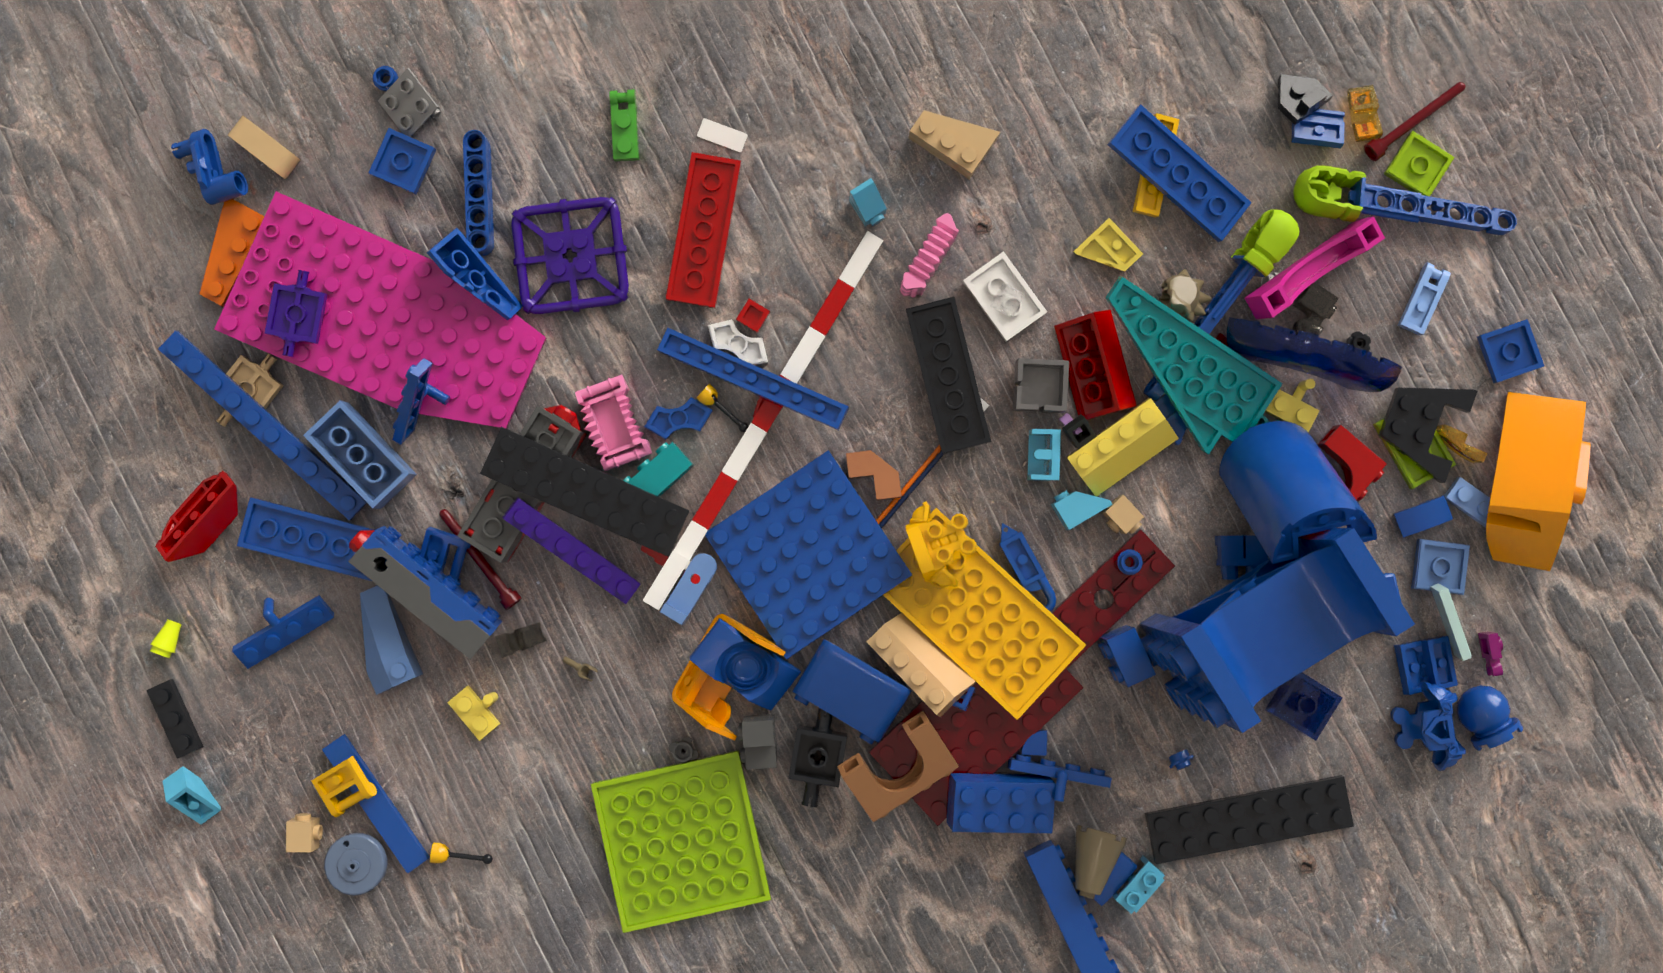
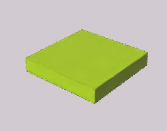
M1411 131L1385 170L1384 175L1411 192L1430 196L1455 157L1418 133Z

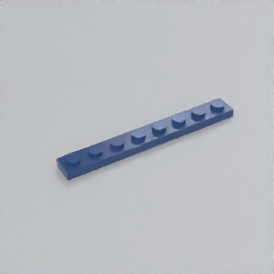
M667 328L657 349L658 352L838 431L849 410V407L845 404L670 328Z

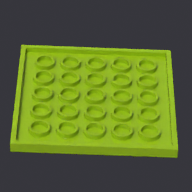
M739 750L591 783L623 933L771 900Z

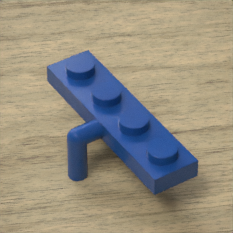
M425 358L417 365L413 364L405 376L408 380L401 392L403 400L397 408L398 418L393 424L395 431L392 440L400 445L415 431L422 401L426 395L444 405L450 400L449 395L427 383L433 363Z
M318 595L279 619L274 614V600L266 598L263 604V617L270 625L233 646L232 652L249 669L333 619L334 612Z
M1016 754V758L1010 757L1007 767L1010 770L1057 778L1053 799L1056 801L1064 802L1067 780L1108 788L1111 786L1112 778L1105 775V770L1090 768V772L1080 770L1081 766L1066 763L1065 767L1055 766L1056 761L1041 759L1040 763L1033 762L1030 756Z

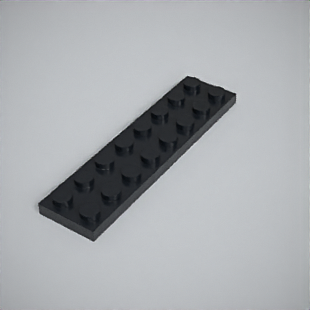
M502 426L480 472L481 475L668 557L689 514V510Z
M1342 775L1145 813L1153 858L1156 864L1354 827L1345 778Z

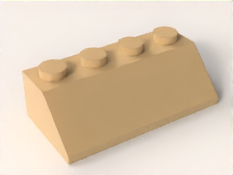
M903 613L886 622L866 641L939 717L976 683L972 677Z

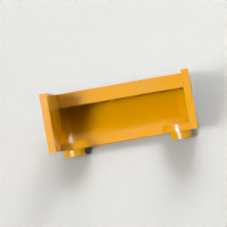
M719 614L713 619L702 638L703 640L720 618L753 642L779 655L784 656L786 653L764 636L725 614ZM690 660L673 689V701L706 729L734 741L736 740L737 736L725 727L726 722L731 716V707L725 701V698L732 687L714 680Z

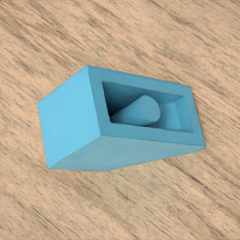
M872 178L850 191L849 202L864 226L870 223L874 226L885 219L884 214H886L887 208Z
M1067 490L1054 497L1056 501L1051 504L1065 530L1074 528L1113 505L1108 499L1077 491L1069 493Z
M184 766L163 780L166 802L200 825L221 811V806L201 778Z

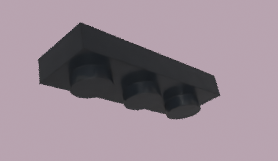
M167 680L146 690L176 758H181L203 748L204 746L174 680Z

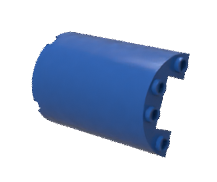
M1272 421L1259 424L1255 427H1250L1237 437L1224 453L1220 463L1219 475L1272 564L1299 558V536L1347 525V528H1354L1363 542L1377 539L1374 524L1312 436L1303 427L1286 421Z

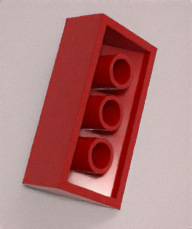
M1111 310L1092 312L1054 326L1063 360L1069 361L1068 379L1078 416L1081 414L1086 420L1137 406Z

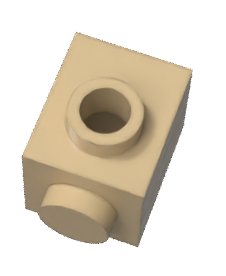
M1119 495L1112 501L1113 505L1101 512L1109 520L1106 524L1116 534L1118 532L1121 534L1134 533L1142 525L1140 520L1144 518L1124 495Z
M299 813L286 822V852H313L319 848V840H321L323 835L320 817H311L310 813Z

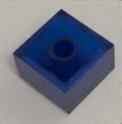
M1301 672L1279 686L1265 711L1306 737L1316 741L1343 697Z

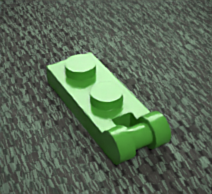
M635 89L627 90L624 93H618L617 90L610 91L613 160H639ZM628 102V109L619 110V103Z

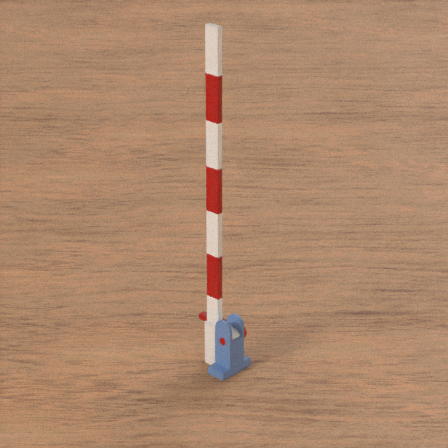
M869 231L866 232L781 372L780 377L796 384L799 382L882 245V239ZM767 399L764 400L669 557L643 545L641 547V551L653 557L656 563L663 566L643 601L660 610L662 614L680 625L686 624L691 612L717 570V563L709 554L701 553L696 555L692 561L690 560L783 406Z

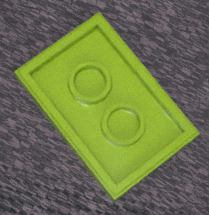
M1385 418L1373 424L1378 434ZM1436 430L1428 453L1452 461L1451 467H1453L1456 463ZM1380 437L1409 489H1414L1434 478L1426 470L1418 467L1417 463L1403 455Z

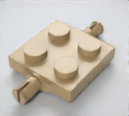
M269 353L260 365L253 363L246 356L240 355L226 373L265 409L283 387L268 371L277 360V358ZM224 410L216 421L226 427L233 416Z

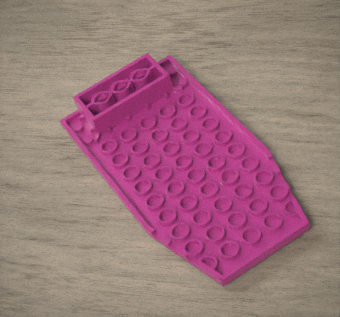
M277 191L273 196L214 328L216 331L396 409L403 400L401 392L407 384L408 379L405 376L408 369L413 364L417 365L425 358L433 363L427 383L449 395L450 400L444 405L426 395L423 398L419 414L499 428L501 426L504 428L508 427L547 339L516 314L509 320H506L444 274L433 260ZM298 270L310 272L306 287L328 295L318 344L305 341L296 342L293 357L282 355L285 340L278 336L265 334L274 283L286 286L296 285Z

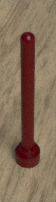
M1458 82L1382 139L1378 138L1369 141L1364 145L1366 155L1372 161L1379 160L1385 155L1389 145L1464 91L1465 84Z
M442 509L439 512V516L454 535H458L462 528L448 510ZM471 545L467 549L468 554L499 592L500 603L504 609L508 610L522 599L516 590L513 591L512 588L508 589L476 547Z

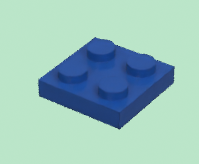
M388 128L368 173L417 195L436 149Z
M1528 319L1477 336L1493 384L1544 367Z

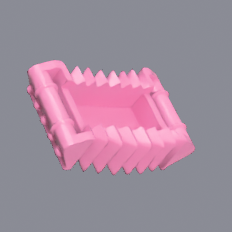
M946 213L936 219L937 226H932L931 234L927 235V241H923V248L918 250V255L913 258L912 265H908L909 272L904 273L900 288L903 296L914 298L916 295H923L926 283L930 282V277L934 276L935 270L938 269L939 264L942 263L947 251H949L954 243L959 230L956 228L950 214Z
M623 375L611 379L608 378L606 381L590 387L587 386V388L575 392L578 404L584 406L580 412L586 414L582 421L588 423L584 430L591 432L588 436L589 439L594 440L591 446L599 448L596 454L602 456L600 462L604 471L616 467L619 468V466L625 463L627 464L637 459L640 460V458L652 454L649 441L641 438L644 433L639 432L640 427L634 425L637 420L631 418L634 413L629 410L632 407L629 404L631 399L626 397L629 387Z

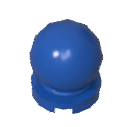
M1482 685L1472 687L1464 692L1457 702L1456 712L1459 721L1467 730L1475 733L1470 741L1478 751L1482 749V745L1487 744L1489 749L1504 744L1514 738L1511 734L1516 730L1518 732L1523 731V726L1518 718H1509L1511 708L1508 699L1501 691L1493 687Z

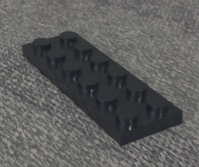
M955 297L907 308L906 313L942 455L991 443Z

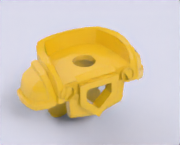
M927 501L923 502V505L913 512L909 524L905 525L921 573L925 581L931 580L932 583H937L940 586L952 585L956 587L958 586V581L948 572L946 565L952 564L961 558L960 550L970 555L977 549L975 540L967 538L964 531L968 525V519L965 515L959 513L952 517L951 525L948 522L941 524L937 519L930 522V505Z

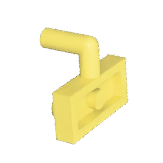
M1313 379L1301 381L1292 396L1279 389L1265 412L1281 421L1295 423L1309 432L1320 410L1301 400L1307 390L1315 387V381Z

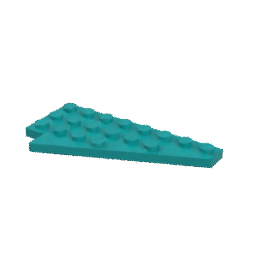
M1119 276L1107 294L1106 300L1204 453L1209 455L1221 436L1233 442L1250 427L1256 426L1283 383L1124 277Z

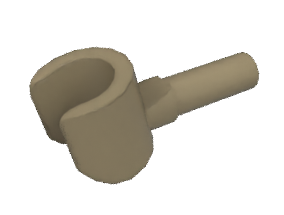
M566 656L563 658L564 663L578 671L580 678L590 682L593 681L588 678L587 674L590 670L598 672L595 667L589 664H578Z

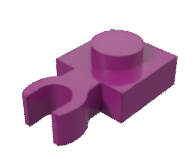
M1495 632L1478 633L1482 658L1486 660L1487 675H1492V677L1503 675V668L1499 659L1502 658L1501 651L1503 650L1501 638Z

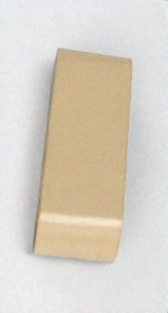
M242 116L228 133L230 138L284 179L290 175L301 161L245 116Z

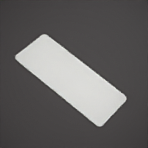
M705 118L702 120L697 134L700 138L738 152H742L748 136L746 133Z

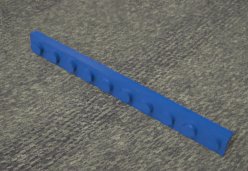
M174 331L158 348L160 352L348 520H352L367 504L353 487L179 331Z

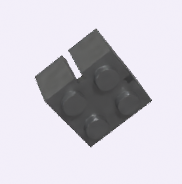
M1018 358L1015 361L1014 384H1019V386L1014 388L1013 411L1036 412L1040 407V412L1065 413L1067 411L1069 361Z

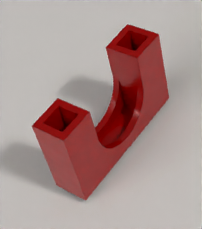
M1342 425L1333 426L1317 444L1341 466L1345 476V485L1357 502L1365 497L1368 492L1366 488L1370 483H1375L1384 474L1382 469L1387 463Z

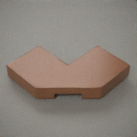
M871 450L846 453L849 479L874 476L876 500L902 498L899 472Z

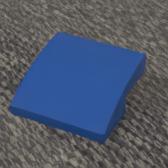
M1449 636L1394 645L1403 695L1422 692L1420 688L1422 682L1441 685L1444 688L1458 685Z

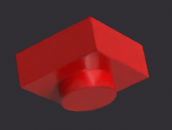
M749 298L736 321L758 333L771 312Z

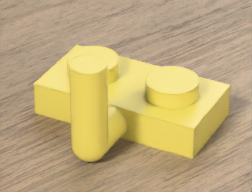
M468 685L447 702L479 741L501 724L488 709L498 700L496 692L485 695L481 700Z

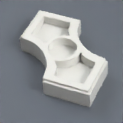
M732 319L708 325L714 348L730 351L739 359L755 366L768 363L763 338H751L743 335L737 330Z

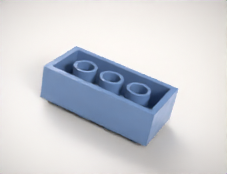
M340 400L303 435L372 509H382L417 475L348 402Z

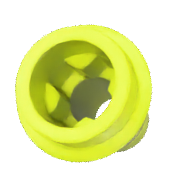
M167 619L165 625L150 645L152 647L150 651L170 658L171 654L175 653L182 624Z

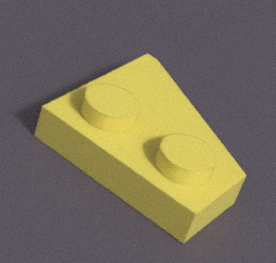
M1110 218L1073 251L1078 256L1123 272L1143 255L1138 247Z

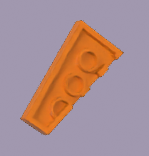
M233 199L224 201L200 295L222 307L225 306L264 219L263 215Z

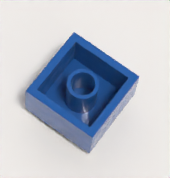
M1124 625L1099 638L1101 642L1098 644L1102 656L1110 661L1111 666L1108 669L1114 681L1130 687L1156 675L1134 627Z

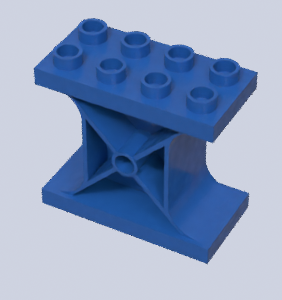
M1332 528L1299 536V558L1272 564L1270 559H1267L1182 613L1173 617L1155 613L1139 623L1146 634L1140 640L1152 666L1158 665L1163 671L1168 669L1173 677L1172 680L1164 684V687L1180 710L1185 708L1191 716L1197 714L1203 722L1209 720L1215 728L1225 724L1244 733L1261 722L1253 708L1257 702L1285 682L1363 635L1375 632L1398 636L1415 625L1354 528Z

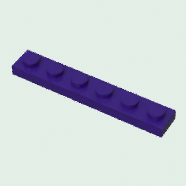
M519 497L515 499L502 517L505 521L625 604H627L641 585L636 579Z

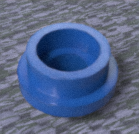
M381 66L373 74V83L381 91H387L398 79L396 71L389 66ZM390 76L389 82L383 83V78Z
M1124 550L1119 554L1117 566L1122 573L1133 575L1142 568L1143 560L1137 551ZM1128 557L1133 559L1131 567H1127L1125 564V560Z

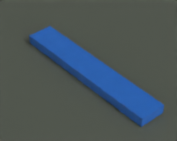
M344 734L323 748L322 751L333 767L354 756L368 781L375 785L377 794L370 799H363L358 803L407 874L428 860L430 856L347 736ZM356 784L349 787L352 794L359 791Z

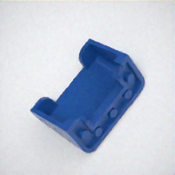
M822 639L792 692L796 693L794 699L806 706L811 702L861 732L859 737L872 745L874 741L878 743L881 741L909 697L911 690L833 643Z

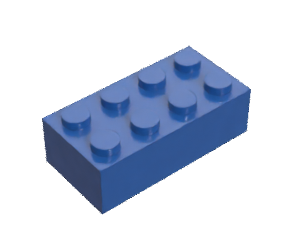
M951 773L949 776L946 822L952 832L1052 834L1055 804L1053 799L1056 783L1050 777L1042 775Z

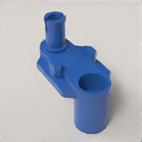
M207 129L192 132L189 139L172 144L171 149L178 148V150L172 151L177 159L192 155L193 160L186 163L187 170L190 174L196 173L202 196L208 204H218L248 193L247 180L240 171L223 174L215 139Z

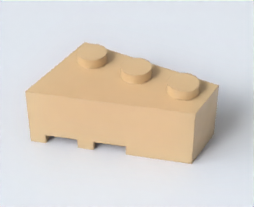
M924 110L911 128L908 138L970 180L997 141L1000 132Z

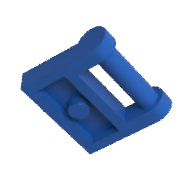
M428 527L420 556L427 561L429 558L434 560L441 566L439 571L443 573L451 544L457 546L450 575L461 582L459 576L466 551L470 548L471 544L462 540L457 535Z

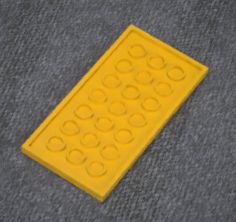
M937 508L931 512L930 522L937 519L941 524L948 522L951 525V521ZM909 537L896 550L912 573V576L883 596L1017 720L1086 646L1082 640L978 545L976 551L970 555L960 550L961 558L952 564L946 565L948 572L958 581V586L956 587L952 585L940 586L937 583H932L931 580L925 581Z

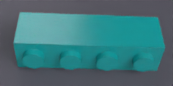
M665 442L656 450L658 455L653 460L649 461V459H646L637 467L639 472L633 478L627 476L623 481L660 497L694 466L691 460L674 442L670 444Z

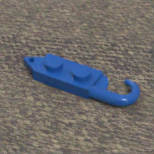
M1002 523L999 546L1021 585L1027 591L1042 589L1047 599L1045 608L1051 612L1056 605V595L1022 532H1017ZM1005 527L1008 529L1007 532L1003 531Z

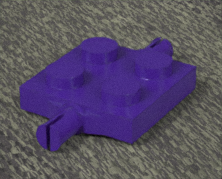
M298 270L296 285L286 286L274 283L265 334L278 336L285 340L282 355L293 357L296 342L305 341L318 344L328 295L306 287L310 272Z

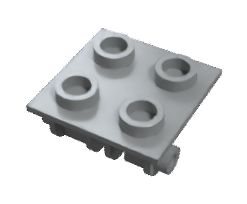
M409 68L402 73L378 100L400 131L409 137H412L430 116L437 118L441 114L440 106L435 103L431 98V94L427 92V89L422 86L418 77Z

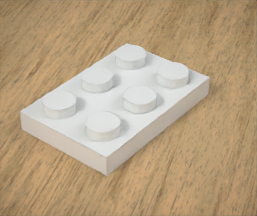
M1004 251L962 281L1005 342L1047 313Z

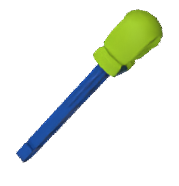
M1314 166L1304 170L1298 176L1293 190L1296 204L1305 213L1330 219L1340 218L1342 221L1347 222L1356 221L1360 213L1478 232L1486 230V233L1496 235L1507 234L1517 224L1516 216L1508 210L1490 209L1487 206L1366 184L1364 172L1351 171L1349 173L1347 169L1331 166ZM1343 187L1350 188L1348 192L1349 203L1334 201L1341 199ZM1378 196H1384L1388 200V207L1384 208L1378 204ZM1402 200H1407L1412 204L1413 209L1411 212H1407L1402 208ZM1431 206V209L1437 212L1432 215L1431 210L1427 209V207ZM1451 208L1457 209L1460 212V220H1455L1450 216ZM1474 213L1483 215L1484 224H1478L1474 220ZM1499 217L1507 219L1508 228H1502L1498 224Z
M1271 209L1261 215L1244 238L1242 248L1237 249L1231 256L1233 261L1238 264L1237 268L1204 309L1206 315L1199 316L1194 325L1210 334L1253 276L1267 277L1274 268L1273 263L1279 262L1287 254L1299 236L1298 223L1290 214L1282 210ZM1153 376L1144 389V394L1153 401L1158 400L1165 393L1155 376Z

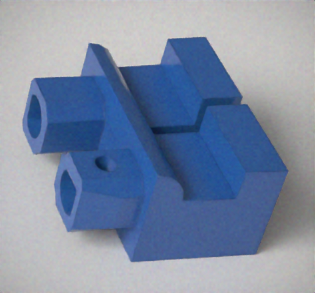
M1256 535L1215 536V546H1217L1216 566H1221L1223 580H1236L1238 578V566H1246L1247 573L1268 559V555Z

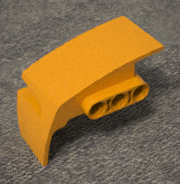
M1514 392L1507 393L1486 522V539L1493 560L1545 571L1551 570L1569 520L1572 503L1582 505L1586 495L1591 447L1590 442L1582 441L1586 402Z

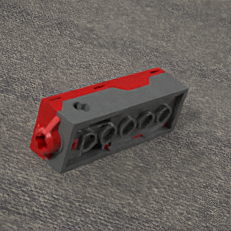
M537 405L520 433L522 436L572 458L587 435L580 430L576 413L563 405L542 408ZM492 479L457 536L498 562H509L525 534L502 517L517 497L539 512L545 502Z

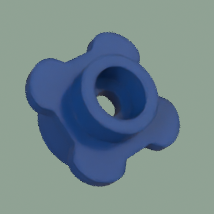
M1187 749L1169 757L1171 762L1169 767L1170 769L1176 767L1177 771L1191 765L1190 760L1194 756L1189 755Z

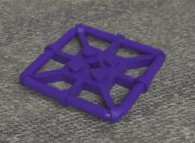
M596 197L572 201L560 199L556 203L526 206L513 211L511 223L515 252L513 264L517 268L520 300L524 307L523 311L527 314H546L570 310L580 312L581 309L615 305L628 299L629 283L625 258L627 246L623 242L620 211L614 198ZM603 207L587 228L571 230L569 211ZM561 212L564 231L545 233L526 217ZM610 213L614 246L595 249L593 234ZM521 222L543 238L544 255L525 257ZM568 250L577 253V257H574L571 263H569L568 259L564 258V254H567ZM615 255L619 289L598 274L596 257ZM546 263L547 280L533 298L530 299L526 266ZM595 279L615 295L579 299L577 281ZM570 282L572 296L570 301L539 304L554 284Z

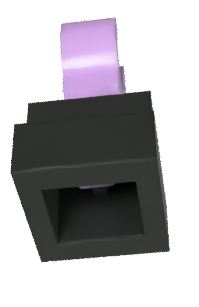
M1066 413L1059 418V421L1064 424L1062 430L1070 443L1078 450L1096 437L1083 415L1080 414L1075 419H1072Z

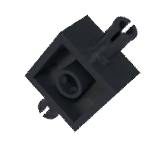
M821 708L818 709L816 726H797L788 778L805 782L801 804L808 806L809 798L812 796L811 807H818L817 803L821 785L839 788L841 774L837 766L843 763L847 742V733L830 729L833 715L828 712L824 715L825 711ZM817 750H820L821 754L825 757H821L820 761H815V756L811 754H815Z

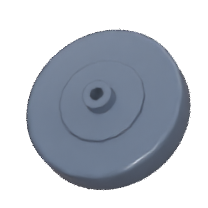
M364 833L347 834L335 841L327 851L324 861L325 874L329 883L339 892L353 896L362 895L374 889L383 880L387 870V855L381 843L374 837Z

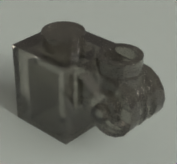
M1315 282L1308 286L1293 305L1306 315V318L1300 319L1293 324L1292 330L1294 335L1299 338L1309 337L1316 340L1323 331V327L1320 326L1324 319H1329L1337 309L1335 303L1339 298Z

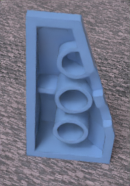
M378 585L361 592L360 601L366 671L375 693L378 695L423 675V672L390 595Z

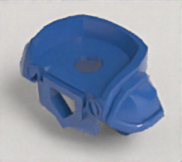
M1422 682L1420 688L1427 701L1418 702L1415 713L1409 714L1403 707H1395L1390 713L1392 720L1397 724H1401L1402 732H1398L1395 735L1394 741L1400 748L1408 749L1411 748L1415 739H1420L1429 751H1433L1432 763L1438 771H1444L1446 768L1455 765L1462 758V755L1466 754L1465 748L1455 737L1452 718V703L1458 699L1456 693L1446 690L1441 685Z

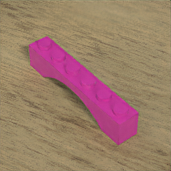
M1374 216L1352 222L1246 296L1244 299L1255 319L1275 317L1289 307L1301 292L1320 277L1350 259L1368 251L1385 239Z

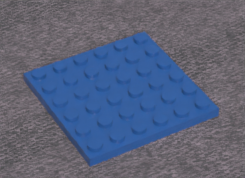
M829 450L708 530L705 535L776 645L786 652L784 654L786 659H789L912 576V573Z

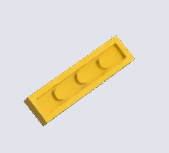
M1158 113L1153 115L1177 135L1180 119ZM1141 174L1132 212L1156 218L1160 214L1164 194Z

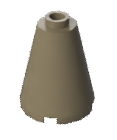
M1077 825L1075 889L1080 890L1079 895L1094 899L1095 894L1101 895L1126 844L1127 838L1122 837L1120 842L1116 840L1117 835L1092 828H1087L1086 832L1082 831L1083 826Z

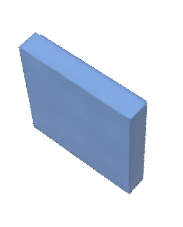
M1417 539L1411 588L1431 591L1430 586L1441 584L1448 588L1451 594L1464 595L1470 545Z

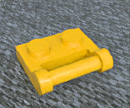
M354 756L311 780L329 812L334 817L341 816L349 807L363 799H370L377 794L375 785L368 781ZM356 784L359 791L341 801L337 800L335 795Z

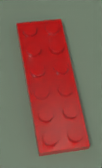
M695 152L691 153L666 300L716 309L741 160Z

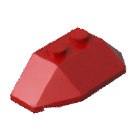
M221 471L218 475L204 479L169 518L162 532L161 540H158L155 546L165 561L172 562L204 553L238 515L237 486L226 472Z

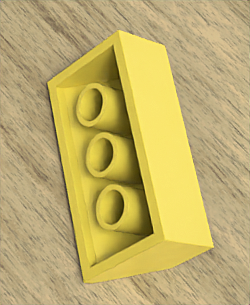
M1148 398L1097 434L1094 439L1079 450L1076 449L1069 454L1067 459L1097 497L1179 438L1153 400Z

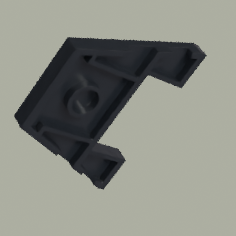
M1395 388L1379 436L1403 455L1412 459L1422 470H1426L1437 482L1445 483L1453 462L1428 453L1443 408L1446 405L1465 413L1471 412L1478 391L1473 389Z

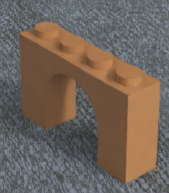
M924 711L902 724L908 737L917 749L915 765L903 777L894 780H885L877 777L870 770L859 752L837 766L843 780L873 822L879 818H884L890 811L899 805L907 803L919 792L929 789L933 783L949 776L959 767Z

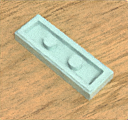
M1441 584L1430 586L1446 634L1449 636L1454 656L1462 661L1470 659L1472 655L1449 589Z

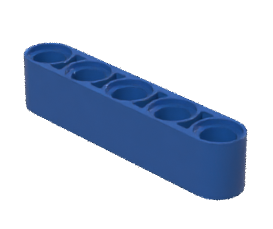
M470 130L463 137L466 239L481 256H486L494 249L491 146L489 140L482 132ZM476 139H482L481 146L479 148L473 149V141ZM476 164H483L481 172L473 173V167ZM483 188V195L480 198H474L475 190ZM478 213H484V220L481 223H475V216ZM485 237V245L482 248H476V240Z

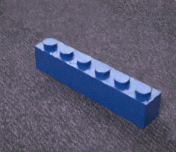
M1048 840L1023 852L1080 973H1120L1114 959L1109 961L1105 953L1109 948L1103 936L1098 938L1094 930L1098 925L1092 913L1087 915L1083 907L1087 904L1084 896L1079 895L1080 890L1076 892L1072 884L1075 882V877L1070 867L1065 869L1061 861L1065 859V856L1059 844L1054 846L1052 841Z

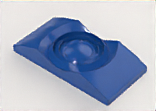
M720 618L689 657L695 665L714 680L729 685L748 701L768 710L774 708L801 673L798 668L767 648L753 642Z

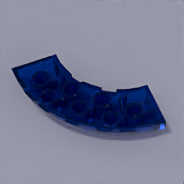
M1231 317L1228 320L1226 331L1228 346L1245 359L1304 372L1334 382L1347 389L1381 392L1390 388L1397 381L1402 366L1389 359L1380 357V361H1378V358L1372 356L1370 351L1354 348L1353 345L1333 340L1331 344V341L1320 338L1316 334L1299 330L1298 335H1296V331L1284 328L1283 326L1275 325L1273 329L1269 326L1260 325V322Z

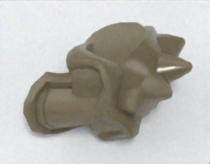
M1183 269L1177 275H1173L1163 281L1161 288H1163L1162 296H1159V301L1188 321L1193 322L1194 316L1206 315L1201 305L1211 301V297L1200 292L1204 281L1192 279L1187 270Z

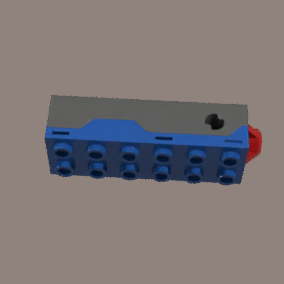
M383 526L376 530L359 531L349 543V548L355 554L348 562L471 660L501 624L500 614L490 606L485 608L479 603L481 599L472 591L466 592L459 587L461 583L450 574L446 576L440 572L441 566L434 560L429 558L427 561L421 557V550L410 542L407 545L400 539L402 535L393 527L389 526L386 528Z

